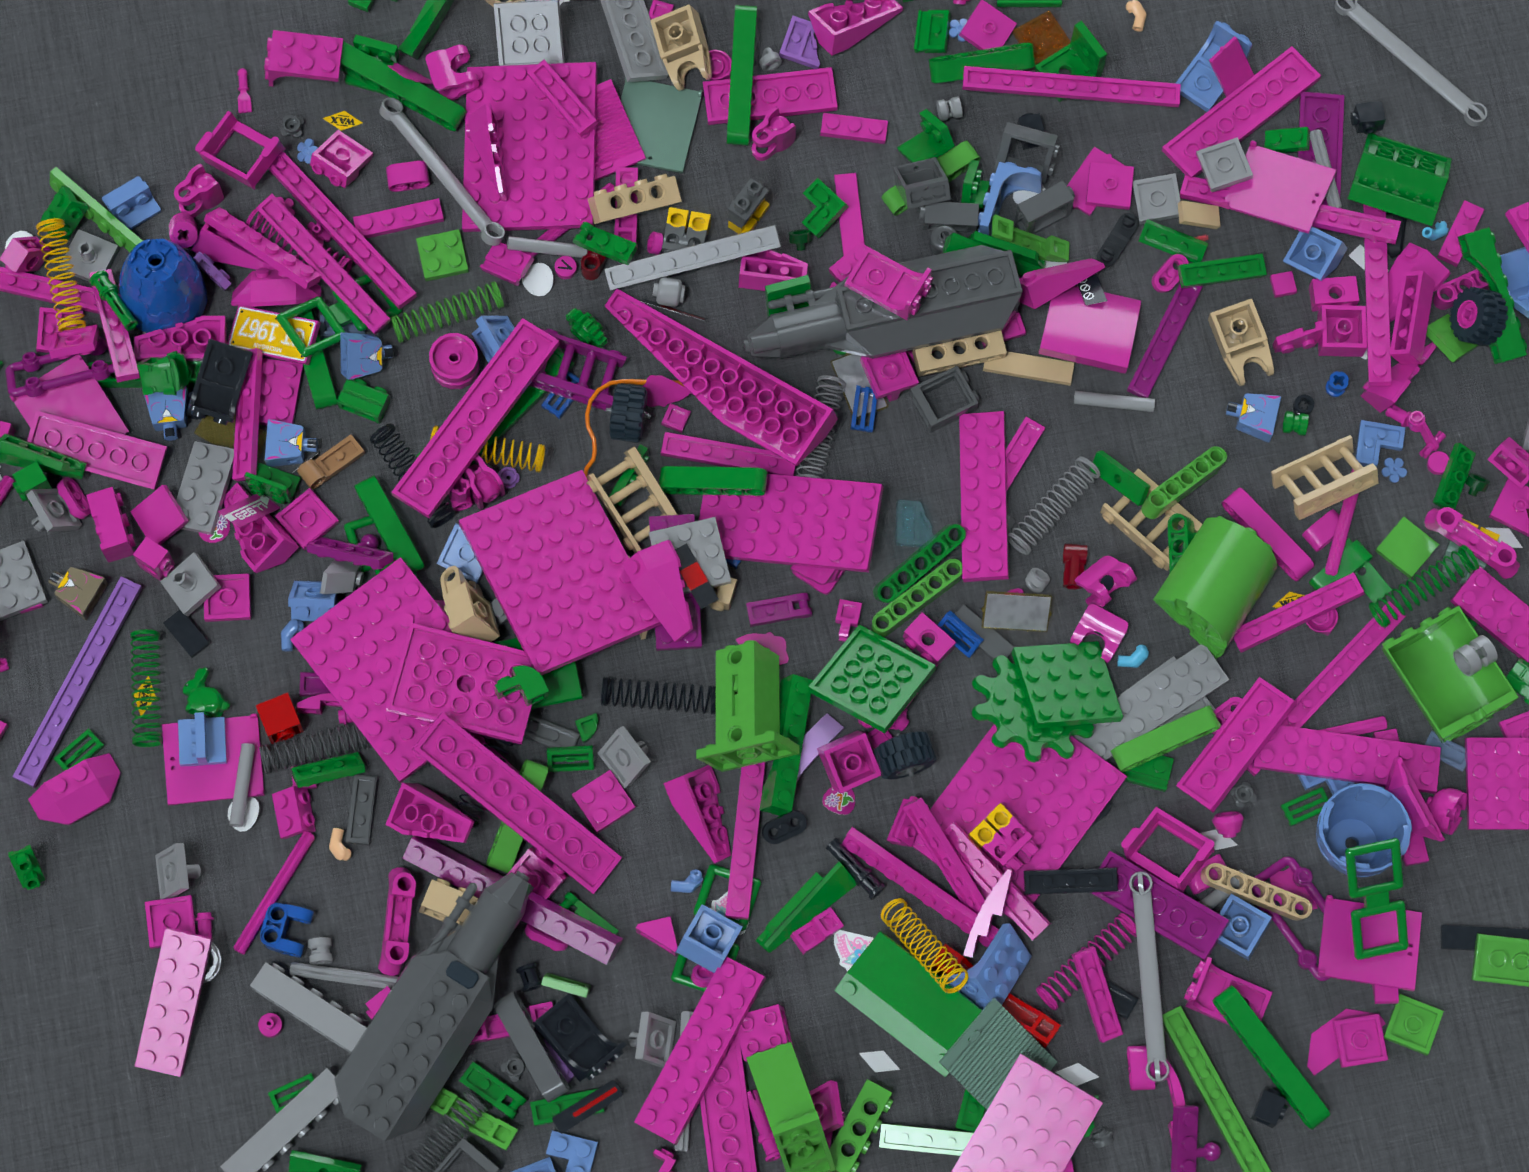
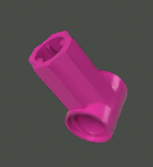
M460 477L448 493L452 508L455 511H462L473 505L470 497L469 481Z

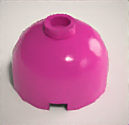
M1444 788L1436 792L1433 797L1430 796L1426 805L1442 833L1452 835L1457 830L1462 820V817H1459L1461 810L1465 811L1467 806V793L1458 789Z

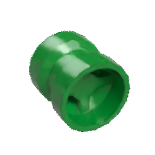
M1286 411L1282 432L1290 434L1294 431L1298 435L1305 436L1309 414L1301 413L1295 416L1294 412Z

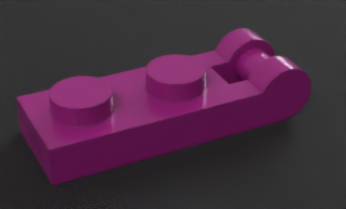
M808 593L746 603L750 627L811 617L812 610L808 606ZM799 603L800 609L794 610L792 604Z

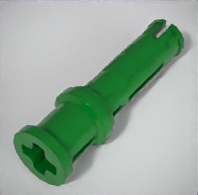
M105 270L94 273L89 282L93 287H96L99 297L107 301L127 331L134 329L138 322L118 295V288L115 284L111 283L108 273Z

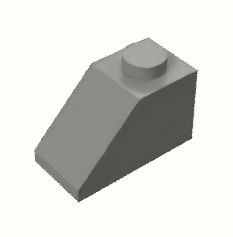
M334 559L323 572L320 593L353 592L358 585L362 584L364 572H361L362 565H353V562H340Z

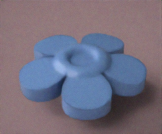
M964 18L960 22L952 20L950 22L949 36L955 38L958 35V41H966L959 36V33L967 20Z
M306 139L305 143L300 142L297 149L300 153H298L297 158L300 162L305 161L307 164H310L312 153L318 149L317 146H313L314 140Z
M1387 458L1384 461L1385 467L1381 470V473L1384 477L1389 476L1390 482L1396 483L1399 481V477L1403 478L1406 476L1407 470L1400 468L1404 464L1401 458H1396L1394 461L1392 458Z

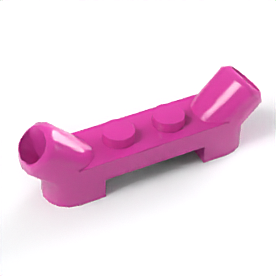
M1449 507L1442 509L1433 508L1427 513L1424 522L1428 530L1439 532L1458 546L1466 545L1475 557L1494 568L1500 577L1504 579L1511 578L1518 572L1520 564L1516 560L1515 550L1503 541L1497 542L1463 520V515Z
M394 868L388 875L389 890L382 952L378 964V969L381 973L388 976L400 974L403 963L407 960L410 943H408L416 881L411 872L405 868Z

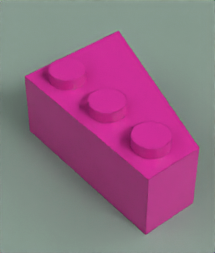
M113 487L87 494L92 518L96 525V533L99 535L101 542L100 548L108 563L132 556L134 553L133 547L136 546L133 534H128L126 528L130 526L127 514H122L120 506L124 505L120 492L116 493Z

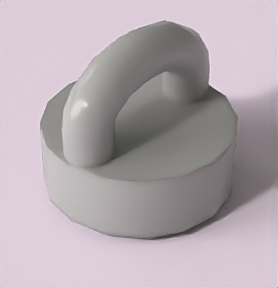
M767 47L763 50L759 64L762 70L767 72L778 68L782 60L777 52H773L770 47Z
M1032 568L1027 574L1025 582L1031 591L1040 593L1046 588L1050 578L1043 570Z

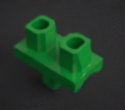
M27 845L18 851L8 852L10 861L23 888L31 890L39 887L40 882L45 881V876L31 845Z

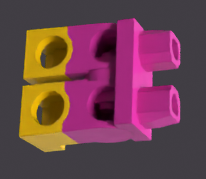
M1001 803L969 833V837L1001 868L1005 866L1007 869L1013 870L1014 874L1023 866V863L1015 856L1020 850L1029 859L1039 850L1031 840L1033 836L1027 832Z

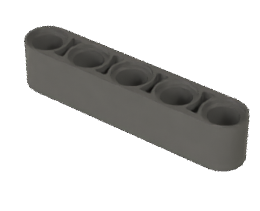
M512 991L493 1003L499 1018L543 1097L550 1103L569 1091L570 1088L541 1034L533 1025V1020L518 994Z

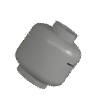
M661 277L659 283H654L652 296H656V301L659 305L677 307L679 303H683L685 285H682L680 279Z

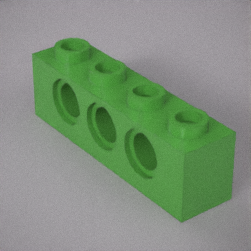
M868 1079L866 1080L844 1121V1126L841 1127L829 1149L836 1169L833 1172H856L860 1165L857 1162L860 1153L865 1155L871 1144L868 1141L869 1136L872 1132L877 1133L883 1122L879 1120L882 1112L887 1113L893 1103V1100L890 1099L892 1092ZM866 1104H873L877 1108V1112L874 1115H868L864 1112V1106ZM857 1124L863 1125L866 1133L862 1136L855 1135L852 1130L853 1126ZM845 1145H850L854 1148L855 1153L851 1157H846L842 1154L841 1148Z

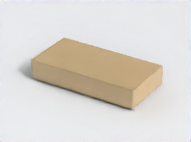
M1180 201L1178 203L1179 224L1211 229L1220 227L1219 206L1189 201Z

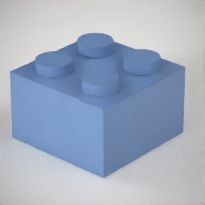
M1230 894L1219 913L1228 919L1230 923L1217 943L1249 961L1270 926L1272 917L1235 895Z

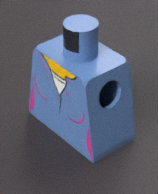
M340 333L341 374L348 380L381 371L382 359L393 357L392 346L382 345L381 340L373 334Z
M186 386L184 390L180 389L177 391V395H163V392L144 395L155 431L163 430L164 440H176L178 438L177 429L187 427L188 417H186V411L189 404V399L187 398L189 392Z
M1247 393L1244 395L1241 404L1228 402L1226 415L1238 417L1237 430L1265 442H1270L1273 436L1281 396Z
M268 419L265 462L267 466L300 464L304 462V451L317 452L318 439L306 438L303 426Z

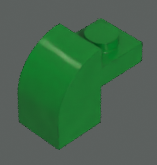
M528 666L512 667L513 677H503L497 681L498 684H495L494 691L498 699L520 691L527 707L547 699L549 695V690L540 673Z

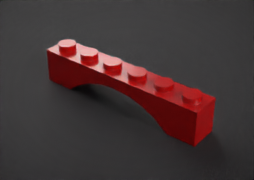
M947 944L944 945L947 948V952L952 954V958H956L957 964H961L962 968L967 971L973 967L964 956ZM942 948L938 955L945 953V949ZM947 954L943 961L949 959L950 955ZM944 955L940 956V957L934 962V964H936L938 961H940V960L944 957ZM948 960L947 962H945V963L939 968V970L942 969L943 967H945V966L947 965V963L949 962V960ZM951 960L950 964L938 973L942 975L949 966L955 964V961ZM940 962L936 966H933L932 969L936 971V969L942 962ZM954 966L951 967L945 974H948L954 968ZM1010 993L1002 1004L1043 1048L1048 1046L1061 1027L1060 1024L1043 1012L1024 1003Z

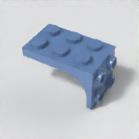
M1219 21L1215 22L1205 44L1176 82V84H1181L1180 95L1206 112L1212 109L1224 93L1209 60L1220 50L1221 46L1228 43L1234 36L1238 39L1247 59L1252 47L1248 37L1236 33L1228 24Z
M999 162L996 173H992L989 186H991L990 193L986 192L984 197V212H980L978 216V232L992 236V218L994 215H999L1003 201L1011 193L1021 190L1040 193L1042 191V173L1033 167L1023 168L1012 162Z
M1523 247L1500 255L1502 259L1501 268L1508 280L1507 289L1509 295L1514 300V308L1529 318V253Z
M1002 924L979 962L967 970L968 980L959 990L960 993L982 1010L992 998H995L1001 1005L1003 1004L1032 957L1011 924ZM962 972L955 981L949 984L953 987L959 985L965 978V972ZM953 974L946 982L953 980L958 974Z

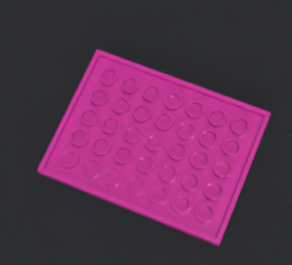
M596 62L549 64L596 119ZM537 64L467 67V71L474 72L478 77L479 86L475 90L466 93L467 114L465 125L469 124L468 116L484 104H491L498 121L507 201H502L471 137H467L466 128L463 180L465 189L491 221L500 224L505 231L580 228L583 222H588L594 226L587 198L593 197V192H595L596 126L580 137L528 76L527 72ZM463 210V232H481Z
M583 470L459 520V525L532 668L538 671L540 675H544L661 625V622L632 584L623 566V563L629 557L595 493L587 485L586 482L588 480Z
M401 557L290 639L400 783L428 763L412 748L432 725V722L386 711L410 622L453 633L448 625L450 622L449 618ZM463 676L461 679H458L457 687L462 692H470L475 687V682L471 677Z
M994 724L931 807L930 812L943 832L953 822H956L969 836V833L1001 803L1027 832L1033 836L1031 840L1039 849L1030 859L1021 850L1015 855L1023 863V866L1015 874L1013 873L1011 882L1024 894L1023 871L1059 870L1126 780L1127 776L1072 736L1069 738L1074 746V754L1071 758H1062L1054 749L1044 748L1041 759L1038 762H1030L1025 758L1024 748L1021 744L1011 742L1004 748H998L992 743V736L997 731ZM917 832L912 847L938 866ZM980 847V849L995 863V865H996L1003 873H1005L1006 870H1007V868H1006L1005 866H1004L1003 868H1001V867ZM969 873L981 895L986 900L989 893ZM1041 894L1024 896L1034 904ZM1004 911L1003 914H1004L1005 916H1007L1008 918H1010L1012 921H1014V920Z

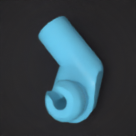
M1445 221L1437 222L1435 224L1436 229L1425 227L1422 235L1431 241H1435L1447 235L1449 228H1447Z
M1138 645L1131 656L1118 655L1117 666L1139 667L1149 656L1147 647L1145 645Z

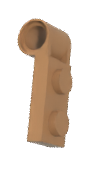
M350 434L317 459H310L304 462L297 469V472L310 489H315L363 456L365 452Z

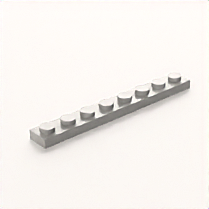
M775 224L631 261L629 265L619 264L607 267L604 270L609 288L613 290L781 247Z

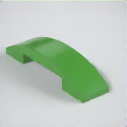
M998 215L993 216V237L1037 251L1040 260L1051 262L1069 261V241L1052 235L1045 239L1013 227L1014 221Z
M442 1087L430 1109L443 1117L444 1114H447L465 1127L450 1107L455 1108L471 1121L472 1119L456 1100H460L473 1111L478 1112L470 1103ZM465 1108L476 1121V1124H472L461 1117L468 1125L469 1132L507 1151L518 1129L488 1113H484L480 1109L482 1117H478Z

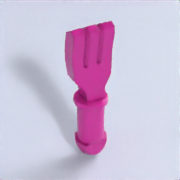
M240 68L237 72L239 79L238 91H240L238 96L239 113L252 112L251 98L247 93L249 91L248 73L244 68Z

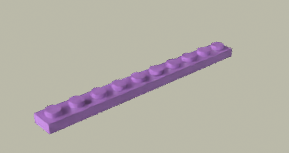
M120 577L12 776L14 779L33 788L37 785L141 592V585Z

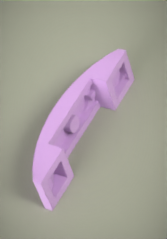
M825 714L804 735L797 781L819 756L817 748L834 741L844 730V727L829 714Z

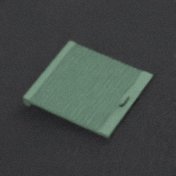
M625 77V85L620 101L646 157L645 160L636 164L683 174L703 90L695 91L684 88L678 91L675 86L651 81L627 82Z
M992 998L941 1058L939 1063L987 1110L1020 1053L1050 1071L1057 1061L995 998Z

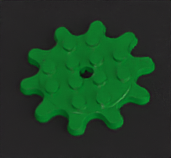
M999 655L992 662V666L997 672L996 678L979 675L972 681L973 688L986 697V703L973 707L971 711L972 716L978 721L987 720L995 724L997 731L993 734L991 741L996 747L1004 748L1011 742H1017L1023 746L1025 758L1030 762H1038L1041 759L1044 748H1052L1062 758L1069 759L1074 754V746L1069 738L1073 735L1090 738L1094 734L1093 724L1035 728L1016 666L1006 656Z

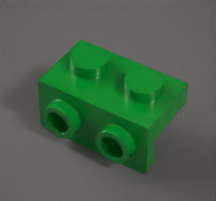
M61 186L48 209L43 213L41 221L54 218L63 219L65 221L64 227L47 232L50 234L57 231H65L67 234L58 238L68 240L89 207L86 203L77 201L69 187ZM64 233L53 234V235H50V236H57V235H61V234H64Z

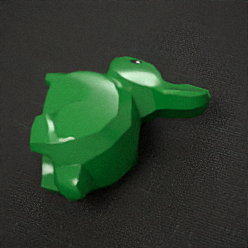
M205 667L203 669L199 668L195 673L194 679L189 680L182 689V693L188 696L185 712L192 715L204 712L205 715L211 718L221 717L222 713L230 708V703L225 701L215 688L205 687L209 670Z

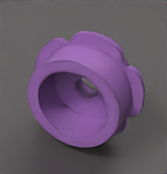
M505 467L498 473L506 488H513L519 482V474L512 467Z

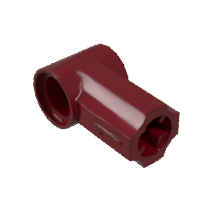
M588 251L581 259L582 276L587 280L597 279L607 257ZM591 264L596 266L593 269L586 268L587 265Z
M1064 544L1063 587L1071 590L1082 589L1081 586L1075 583V579L1084 572V565H1086L1087 545Z

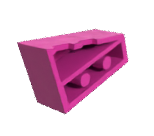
M772 250L743 256L738 288L765 291V286L807 275L808 264L782 253L781 255Z

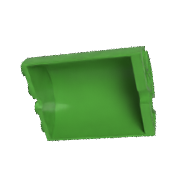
M1222 516L1206 518L1153 600L1179 625L1187 627L1190 630L1189 634L1199 644L1207 646L1215 659L1219 658L1227 649L1277 570V561L1272 552L1273 549L1269 544L1261 540L1252 528H1245Z
M1459 606L1453 609L1448 607L1438 614L1439 617L1435 619L1429 617L1419 624V628H1408L1401 633L1400 638L1395 640L1392 637L1382 643L1383 653L1441 743L1447 740L1452 741L1474 730L1493 718L1494 713L1505 710L1519 698L1496 662L1487 667L1482 666V669L1472 676L1463 674L1456 665L1453 652L1463 645H1469L1470 641L1478 637V634Z

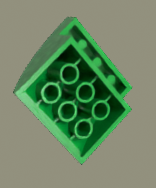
M1373 133L1367 134L1347 199L1432 226L1448 180L1452 159Z

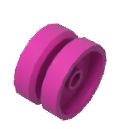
M448 333L439 337L432 344L429 351V362L432 374L439 384L449 389H462L469 386L477 378L480 363L478 350L471 339L459 333Z

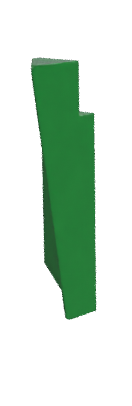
M840 862L824 878L816 872L767 924L764 932L755 941L768 953H771L789 939L794 931L809 923L812 918L822 913L856 886L853 877Z

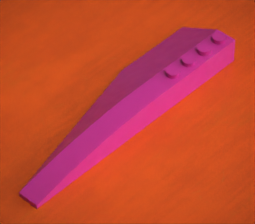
M619 289L614 291L605 304V308L723 425L795 466L800 464L826 438L838 420L832 408Z

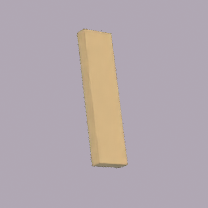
M1006 351L1007 353L1002 359L984 362L983 371L1068 386L1071 385L1074 362Z

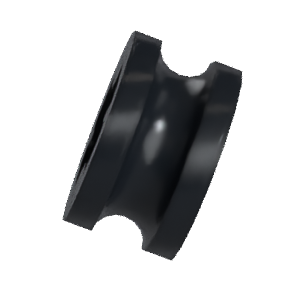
M1306 394L1298 396L1293 404V410L1297 415L1301 413L1310 414L1314 408L1313 399ZM1301 401H1304V404L1308 403L1306 410H1302L1303 407L1299 408Z

